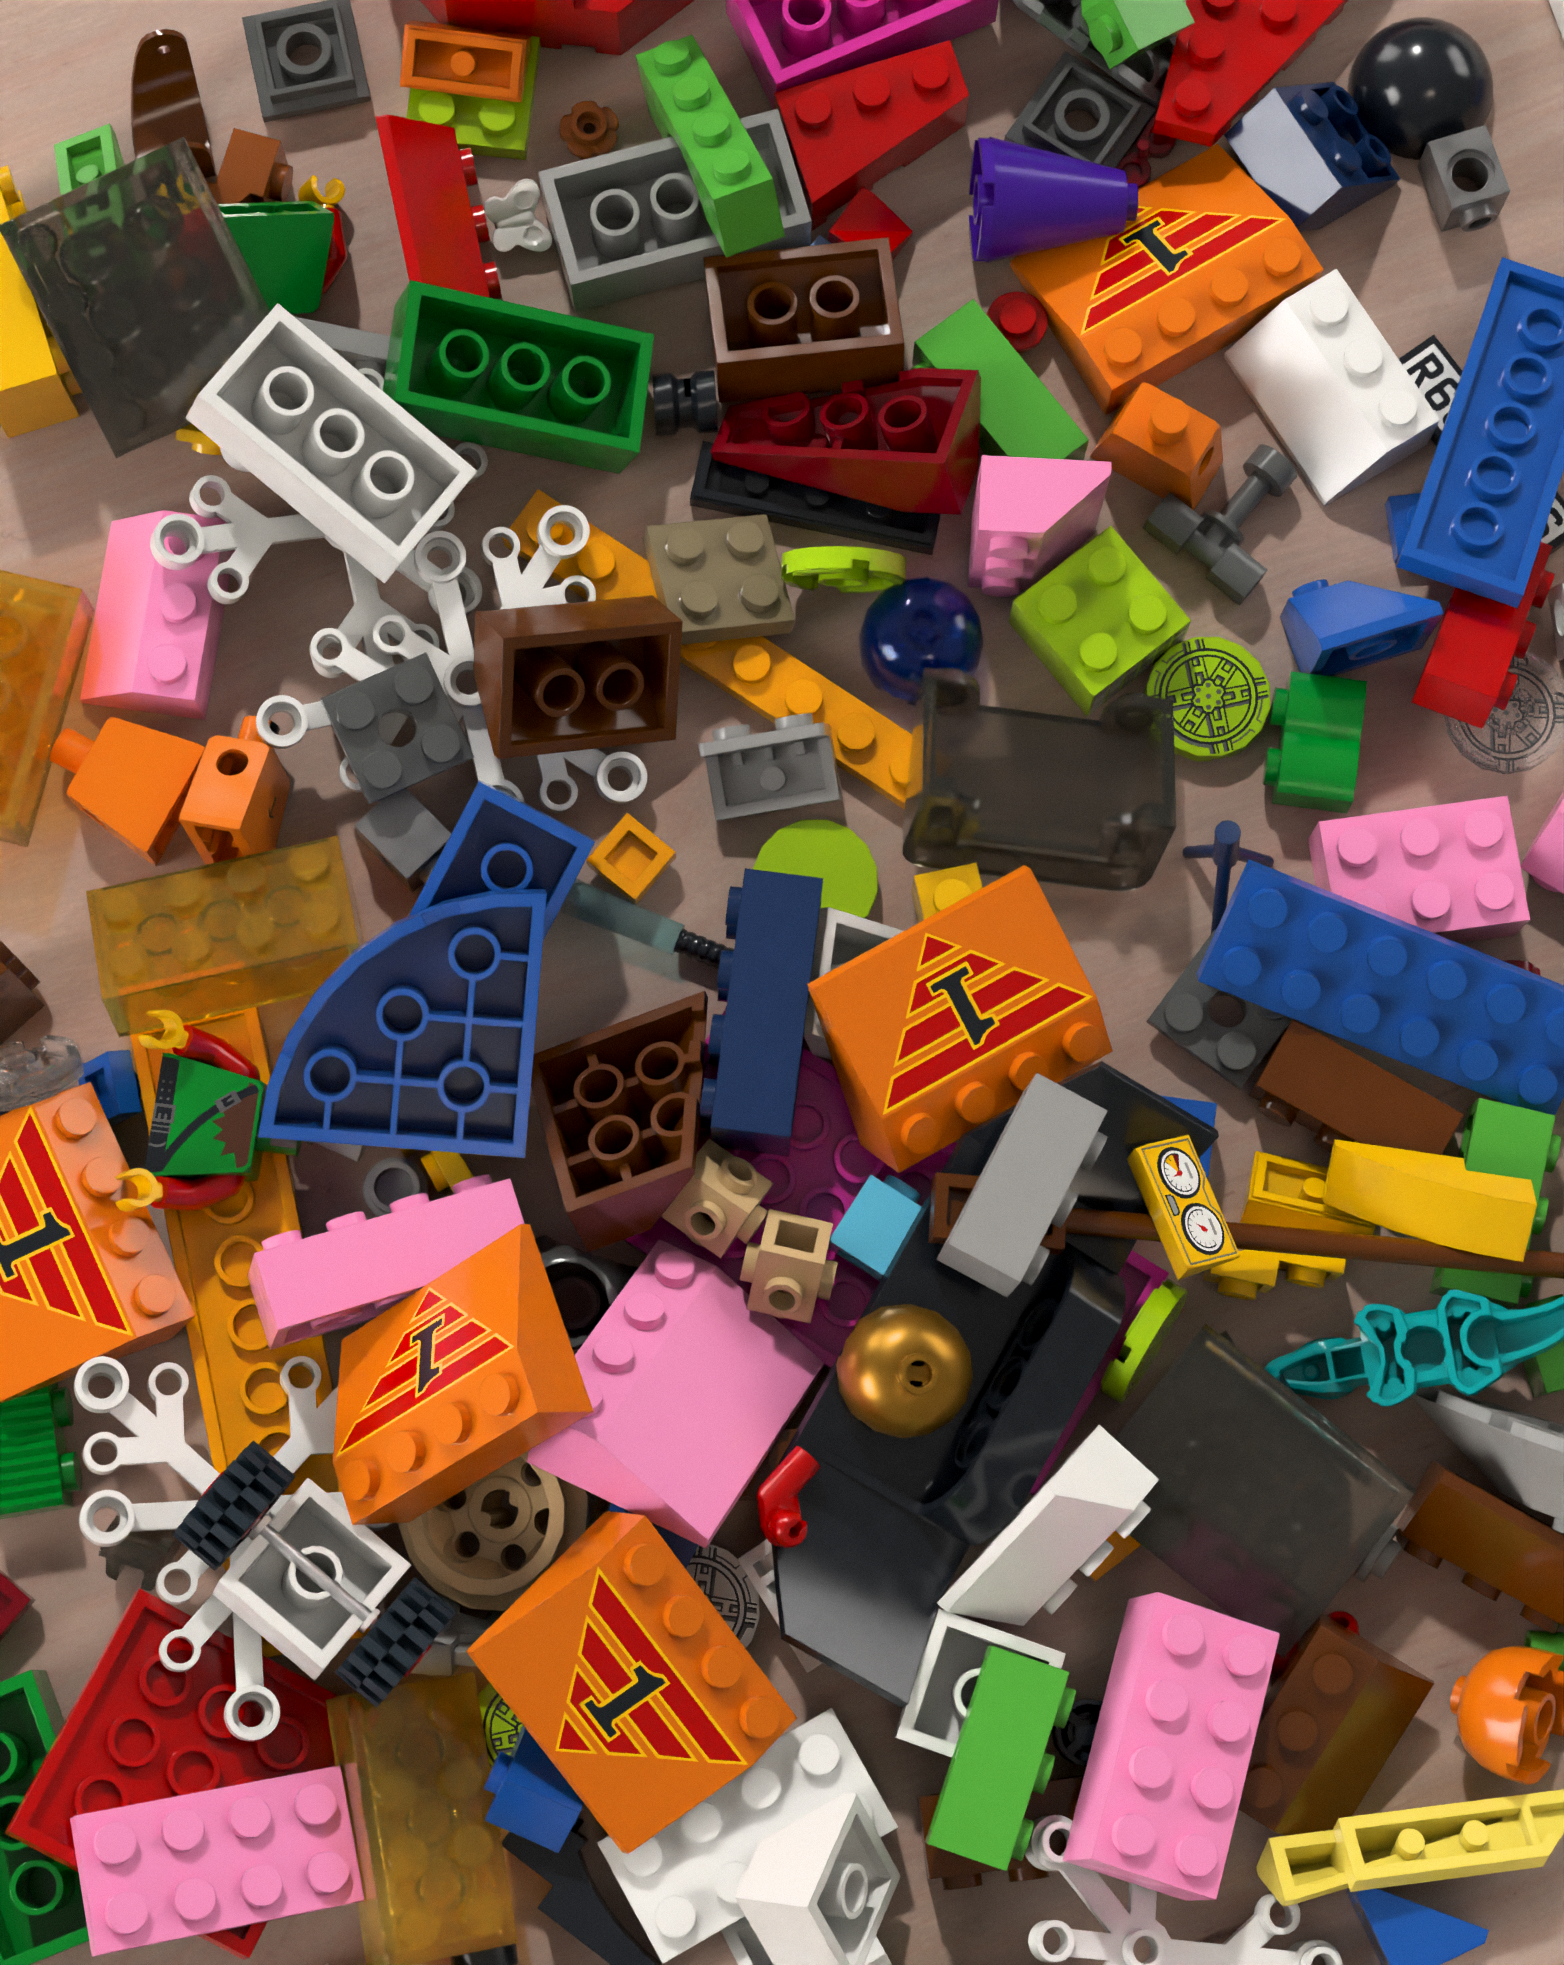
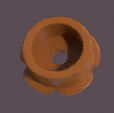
M582 101L575 104L571 109V113L564 115L560 121L559 133L561 139L567 142L568 151L582 160L609 153L618 141V137L615 134L619 129V121L616 114L609 107H598V104L594 101ZM587 125H593L595 131L588 134L584 131V128Z

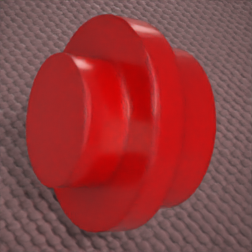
M1018 291L1005 293L993 301L987 312V316L1017 353L1027 352L1035 348L1045 336L1048 324L1046 310L1037 298L1028 293Z

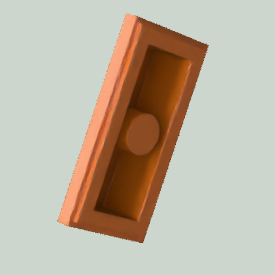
M411 20L405 24L400 87L521 103L532 36Z

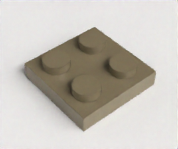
M767 514L646 526L643 543L657 598L683 621L681 645L791 633L795 617L786 584L781 580V565Z

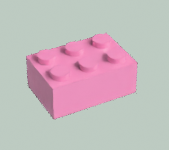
M1508 796L1319 821L1308 838L1315 885L1317 887L1457 943L1513 936L1530 921Z

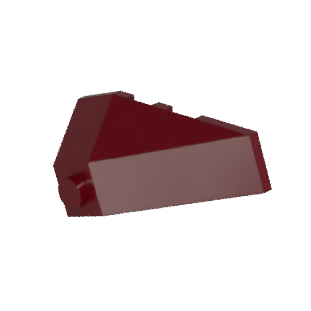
M916 368L899 372L898 382L865 388L861 379L842 383V393L808 399V396L804 393L796 392L731 405L728 407L710 452L713 460L901 512L961 515L978 469L981 395L979 370Z

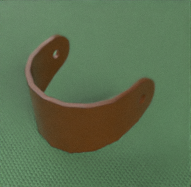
M169 29L153 31L146 34L140 40L134 56L131 77L132 140L140 179L147 189L157 188L161 184L167 186L181 183L182 179L191 180V177L202 179L217 176L187 40L182 33Z

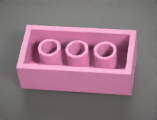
M490 1175L476 1176L452 1186L454 1195L429 1201L427 1193L415 1194L391 1203L389 1205L391 1213L366 1220L363 1211L354 1212L328 1221L326 1223L328 1232L303 1239L300 1230H294L262 1241L264 1250L254 1253L247 1277L269 1349H276L372 1320L520 1224H525L511 1179L492 1183Z
M1160 1592L1128 1600L1063 1861L1185 1901L1217 1899L1280 1633Z

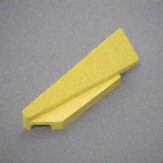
M1564 1789L1338 1818L1333 1830L1268 1838L1256 1866L1257 1874L1282 1906H1289L1349 1888L1350 1892L1543 1867L1564 1834Z

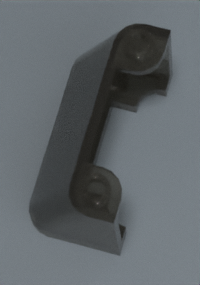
M924 667L917 687L903 820L902 854L907 861L916 866L937 870L977 862L979 875L1003 877L1025 865L1032 870L1037 882L1106 891L1135 890L1149 882L1176 829L1173 700L1149 697L1143 693H1126L1110 702L1104 708L1099 720L980 705V685L976 679L954 668L934 669Z

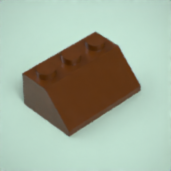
M888 237L738 253L727 258L725 255L703 257L719 403L771 398L796 392L808 394L842 390V383L861 379L864 387H873L899 381V372L904 371V337Z
M653 595L475 612L473 673L494 755L498 759L676 740L683 621Z
M1432 1460L1396 1525L1399 1528L1398 1532L1408 1538L1403 1550L1436 1569L1439 1568L1443 1559L1466 1571L1461 1582L1495 1602L1503 1591L1525 1604L1519 1614L1520 1616L1555 1635L1560 1624L1564 1626V1533L1552 1529L1550 1525Z
M1318 1611L1264 1699L1238 1810L1270 1830L1285 1836L1333 1830L1338 1818L1353 1816L1430 1692L1434 1681Z

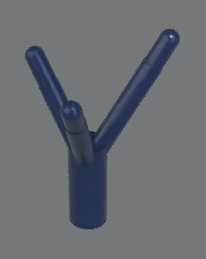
M1230 820L1222 821L1216 826L1214 844L1186 846L1182 852L1183 856L1188 859L1213 858L1217 866L1211 934L1217 929L1226 910L1231 868L1236 865L1237 861L1247 863L1248 859L1267 867H1272L1274 864V859L1269 855L1239 847L1241 830L1237 823Z

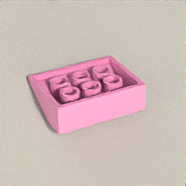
M659 1239L575 1354L594 1412L530 1449L527 1462L633 1514L646 1515L650 1522L707 1548L823 1370L824 1362L772 1315L746 1309L749 1295L718 1266Z

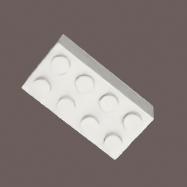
M278 303L201 390L186 416L188 421L384 584L477 472L475 468Z
M829 1708L780 1736L753 1766L631 1853L621 1852L609 1835L601 1839L597 1844L663 1964L745 1916L735 1899L739 1878L742 1872L749 1867L760 1841L844 1792L856 1793L880 1838L898 1828L836 1714L832 1708Z

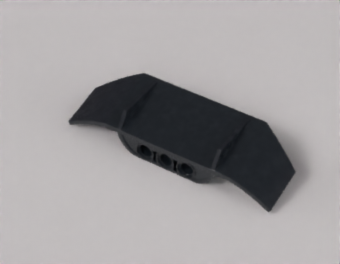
M1103 1061L1057 1083L1107 1110L1098 1129V1132L1108 1136L1105 1145L1091 1170L1088 1172L1079 1167L1069 1188L1079 1193L1073 1207L1150 1214L1127 1161L1132 1151L1149 1143L1189 1135L1197 1156L1200 1158L1219 1137L1218 1131ZM1016 1105L964 1133L941 1173L980 1176ZM930 1191L859 1319L880 1307L912 1304L939 1313L958 1329L970 1351L973 1379L967 1401L951 1422L928 1435L898 1438L872 1430L864 1422L851 1414L839 1392L836 1368L838 1358L836 1359L778 1463L779 1465L797 1445L808 1452L821 1467L798 1493L802 1520L806 1521L808 1525L806 1538L800 1545L793 1548H784L772 1544L776 1599L782 1640L902 1708L909 1704L918 1667L934 1618L939 1609L937 1602L945 1594L969 1546H977L996 1535L1021 1509L1120 1327L1125 1310L1126 1292L1123 1278L1119 1275V1272L1137 1240L1065 1233V1249L1061 1254H1049L1034 1283L1029 1285L1021 1281L1007 1298L936 1260L944 1244L929 1243ZM914 1361L911 1363L912 1365L920 1366L919 1362ZM910 1381V1384L914 1386L915 1381Z

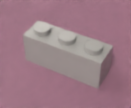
M1036 1073L1023 1091L936 1260L1007 1298L1021 1281L1032 1285L1050 1252L1049 1249L1040 1245L1050 1223L1061 1228L1078 1198L1079 1193L1069 1188L1078 1168L1081 1167L1089 1172L1105 1145L1108 1136L1098 1132V1129L1107 1110Z

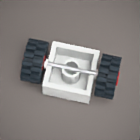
M252 1441L206 1489L195 1504L196 1506L187 1514L183 1522L175 1530L173 1536L214 1571L229 1558L247 1536L253 1541L218 1581L212 1594L313 1680L317 1679L357 1630L363 1634L369 1628L370 1631L335 1673L377 1708L403 1676L406 1678L432 1647V1641L442 1631L456 1611L414 1577L380 1619L377 1618L381 1611L376 1607L401 1579L411 1564L364 1524L352 1525L348 1511L309 1478L303 1482L272 1519L267 1515L265 1516L294 1480L295 1475L259 1444Z

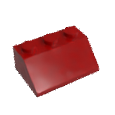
M389 114L376 116L409 282L410 280L493 299L502 298L495 261L482 263L478 244L490 241L483 204L470 206L467 192L468 186L478 185L471 148L458 149L453 127Z

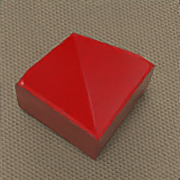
M862 186L828 231V241L830 243H841L888 237L893 262L913 235V231L872 191Z

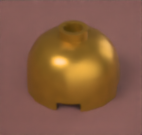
M912 1304L880 1307L859 1319L854 1326L856 1328L846 1339L842 1355L838 1357L836 1364L839 1392L851 1414L864 1422L872 1430L898 1438L925 1436L951 1422L967 1401L973 1379L970 1351L958 1329L936 1311ZM916 1361L920 1363V1366L912 1365L911 1363ZM910 1381H915V1385L912 1386Z

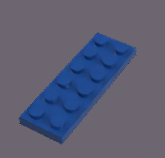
M1502 257L1396 567L1518 608L1524 595L1564 471V277Z
M1248 859L1196 973L1199 982L1503 1103L1551 1115L1556 1114L1564 1098V985Z

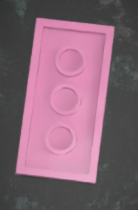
M340 1765L86 1813L70 1818L92 1957L364 1901Z

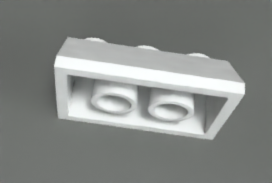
M1337 269L1283 300L1229 348L1223 356L1324 507L1426 446L1440 421Z
M1098 1425L1018 1511L1013 1519L992 1539L937 1604L947 1613L1024 1626L1041 1607L1052 1615L1078 1586L1070 1579L1075 1571L1079 1569L1088 1577L1114 1549L1106 1539L1114 1531L1125 1539L1150 1512L1151 1508L1142 1500L1159 1479L1104 1428Z

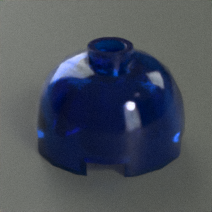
M928 576L907 578L903 584H893L882 590L865 612L858 641L861 665L872 684L880 691L883 688L893 697L908 700V704L914 706L939 704L962 692L967 686L969 679L977 671L984 646L981 619L968 596L951 583Z

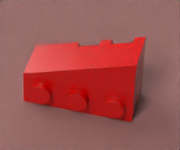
M950 40L774 92V109L779 111L812 220L811 232L825 223L828 215L853 199L862 186L870 191L873 190V184L901 165L906 167L965 126L969 92Z

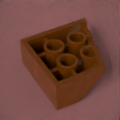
M706 991L533 1055L532 1092L566 1213L588 1252L651 1230L695 1174L708 1009Z

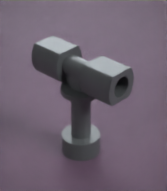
M1264 444L1259 445L1243 464V470L1248 478L1220 512L1205 509L1199 515L1170 492L1152 512L1143 526L1144 530L1177 555L1184 548L1211 569L1206 579L1239 606L1260 582L1267 569L1239 547L1243 543L1244 537L1238 528L1267 493L1280 497L1297 478V471L1292 463L1280 452Z

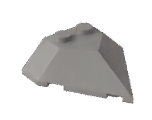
M1434 1386L1418 1389L1415 1395L1411 1396L1499 1492L1533 1510L1553 1516L1554 1521L1551 1528L1564 1533V1425L1474 1397L1467 1398L1434 1388Z

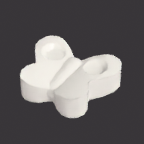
M525 178L518 181L504 198L494 196L485 201V214L495 225L492 240L494 247L498 251L507 252L512 250L515 245H520L526 249L541 252L546 251L552 244V235L549 229L536 218L534 213L540 198V189L536 182L531 179Z

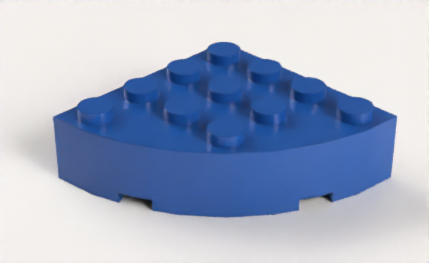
M546 889L492 890L445 900L396 921L355 949L318 987L287 1035L267 1085L258 1137L525 1158L547 899Z

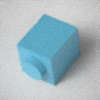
M888 1174L884 1182L870 1175L831 1235L828 1249L873 1278L881 1281L921 1209V1206L917 1204L921 1195L914 1188Z

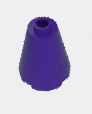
M994 137L978 138L974 142L969 195H973V215H969L970 250L973 261H985L988 263L1121 234L1124 232L1126 221L1136 220L1138 187L1136 183H1127V176L1124 170Z

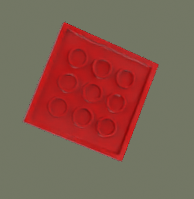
M139 1588L124 1611L7 1827L5 1834L78 1872L70 1818L73 1816L339 1765L343 1773L372 1714L262 1655L264 1687L276 1696L280 1706V1718L275 1729L263 1739L248 1742L236 1738L229 1732L224 1721L226 1702L236 1692L234 1639L216 1630L201 1646L200 1657L192 1668L184 1672L168 1670L160 1661L159 1646L167 1634L174 1630L182 1629L192 1616ZM181 1638L170 1641L167 1646L168 1657L175 1663L189 1661L192 1657L190 1643ZM245 1702L239 1707L238 1717L243 1725L255 1727L261 1723L263 1711L257 1703ZM267 1922L198 1936L246 1960L250 1958Z

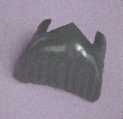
M547 1235L539 1236L535 1241L573 1350L580 1349L638 1267L616 1263L611 1259L592 1255L591 1253L581 1251L579 1248L562 1244Z

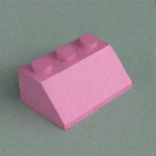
M982 455L971 513L968 587H980L984 594L990 596H1014L1019 593V590H1028L1056 568L1094 534L1110 480L1112 462Z
M165 510L111 521L80 696L81 703L206 720L225 604L215 601L210 596L207 589V581L215 567L223 562H227L234 553V550L200 554L196 562L190 567L182 570H171L160 565L153 557L150 549V538L158 523L171 514L188 515L195 519L201 527L228 524L227 522L218 517L205 518L200 515ZM170 536L164 539L165 548L171 554L182 555L186 553L185 543L180 538ZM221 574L217 577L219 587L225 592L228 591L230 574Z

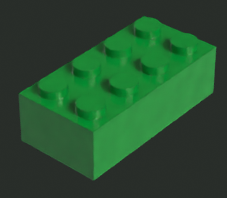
M410 280L394 306L383 392L436 436L620 474L640 453L654 334Z
M29 1670L0 1682V1965H32L89 1941L79 1873L5 1834L7 1827L65 1722L46 1670Z

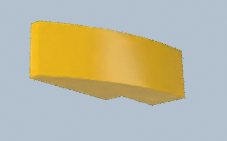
M1334 1139L1322 1195L1324 1203L1395 1232L1459 1250L1520 1262L1524 1260L1537 1207L1532 1181L1529 1179L1468 1171L1465 1167L1464 1158Z

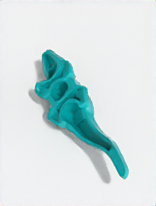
M1453 1289L1447 1291L1436 1309L1407 1314L1389 1305L1369 1304L1357 1312L1354 1319V1324L1360 1329V1337L1354 1339L1328 1337L1310 1341L1294 1352L1269 1362L1264 1369L1266 1382L1283 1374L1295 1394L1325 1400L1339 1399L1348 1395L1359 1386L1369 1385L1370 1390L1366 1393L1367 1397L1373 1403L1379 1404L1382 1407L1398 1405L1415 1395L1418 1389L1446 1384L1455 1387L1459 1393L1465 1396H1475L1501 1379L1505 1372L1516 1367L1517 1364L1547 1352L1564 1340V1296L1536 1307L1506 1309L1501 1305L1491 1303L1486 1297Z

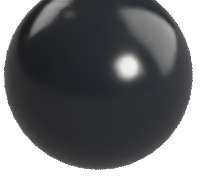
M1415 17L1395 22L1383 28L1363 46L1351 67L1347 92L1357 104L1358 113L1356 115L1362 125L1371 135L1380 139L1391 154L1407 159L1420 160L1428 142L1477 128L1486 123L1493 100V78L1485 53L1471 35L1462 28L1441 19Z

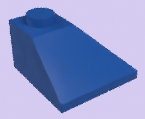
M1321 579L1304 584L1292 591L1293 597L1287 600L1280 618L1299 672L1332 677L1422 649L1444 613L1438 601L1349 580L1329 586L1326 579Z

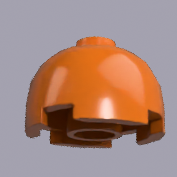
M1518 1645L1491 1650L1472 1666L1467 1676L1462 1675L1457 1679L1451 1694L1450 1709L1453 1714L1457 1715L1458 1733L1465 1750L1484 1769L1502 1778L1526 1785L1537 1783L1548 1771L1551 1763L1540 1759L1546 1748L1550 1733L1562 1737L1564 1735V1672L1558 1670L1564 1660L1563 1655L1540 1648Z

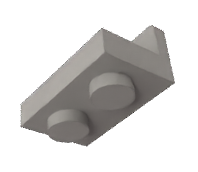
M805 713L775 719V731L751 734L750 724L712 730L714 741L698 745L700 757L706 760L715 820L723 821L843 800L830 725L824 722L814 724L812 713Z

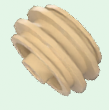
M527 1451L495 1472L465 1488L466 1502L460 1509L452 1507V1496L408 1523H398L410 1562L436 1592L469 1609L506 1611L600 1517L601 1498L532 1464L530 1465L540 1477L541 1482L537 1478L525 1473L526 1466L528 1465ZM506 1491L510 1493L509 1503L518 1507V1516L514 1523L509 1522L510 1511L501 1507V1499ZM548 1518V1528L547 1532L545 1533L542 1531L541 1528L544 1526ZM465 1532H472L479 1539L480 1546L476 1555H472L460 1539ZM512 1544L520 1546L526 1554V1560L518 1570L511 1568L505 1560L506 1550Z

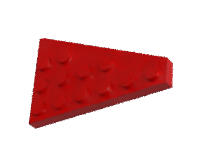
M1186 0V5L1195 23L1177 34L1152 133L1212 147L1230 129L1232 121L1239 114L1245 113L1256 102L1259 93L1281 70L1285 71L1315 40L1321 28L1331 24L1342 12L1348 0Z

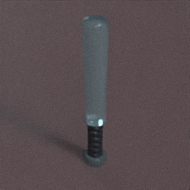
M577 878L559 910L560 913L636 940L673 955L675 952L685 954L689 958L704 962L708 966H714L718 970L721 950L734 951V948H728L724 944H718L714 940H708L704 936L688 932L684 929L685 924L652 912Z

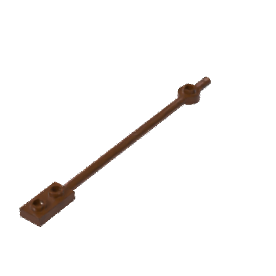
M935 1173L932 1178L929 1243L945 1244L979 1176ZM1073 1207L1061 1228L1050 1223L1040 1245L1049 1249V1254L1060 1255L1065 1249V1233L1161 1242V1239L1150 1214ZM1226 1221L1237 1249L1564 1279V1253L1526 1249L1524 1260L1520 1262L1480 1255L1421 1239Z

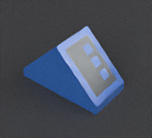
M1349 1888L1347 1890L1351 1903L1381 1965H1441L1484 1944L1489 1930L1380 1889L1350 1892Z

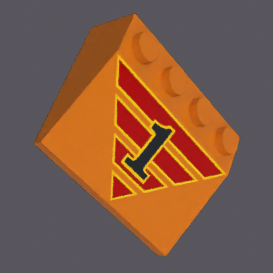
M1219 144L1214 145L1138 188L1137 217L1135 221H1126L1123 233L1020 255L1010 260V267L1026 292L1037 298L1045 308L1048 319L1047 325L1105 415L1119 408L1142 382L1156 387L1242 338L1283 300L1320 279L1324 271L1289 216Z
M1025 865L807 984L861 1146L898 1173L960 1139L964 1133L1016 1105L1036 1073L1058 1083L1113 1051L1097 996L1032 870Z
M91 1082L32 1101L0 1116V1404L75 1376L80 1367L92 1358L105 1356L117 1360L172 1339L196 1316L147 1206L129 1212L121 1211L116 1206L115 1202L122 1199L136 1200L138 1198V1188L131 1180L115 1179L118 1174L130 1169Z
M530 1224L518 1225L341 1340L333 1465L352 1525L408 1523L594 1412Z
M605 1511L466 1650L471 1659L621 1852L627 1854L634 1851L753 1766L797 1719L796 1715L646 1515Z

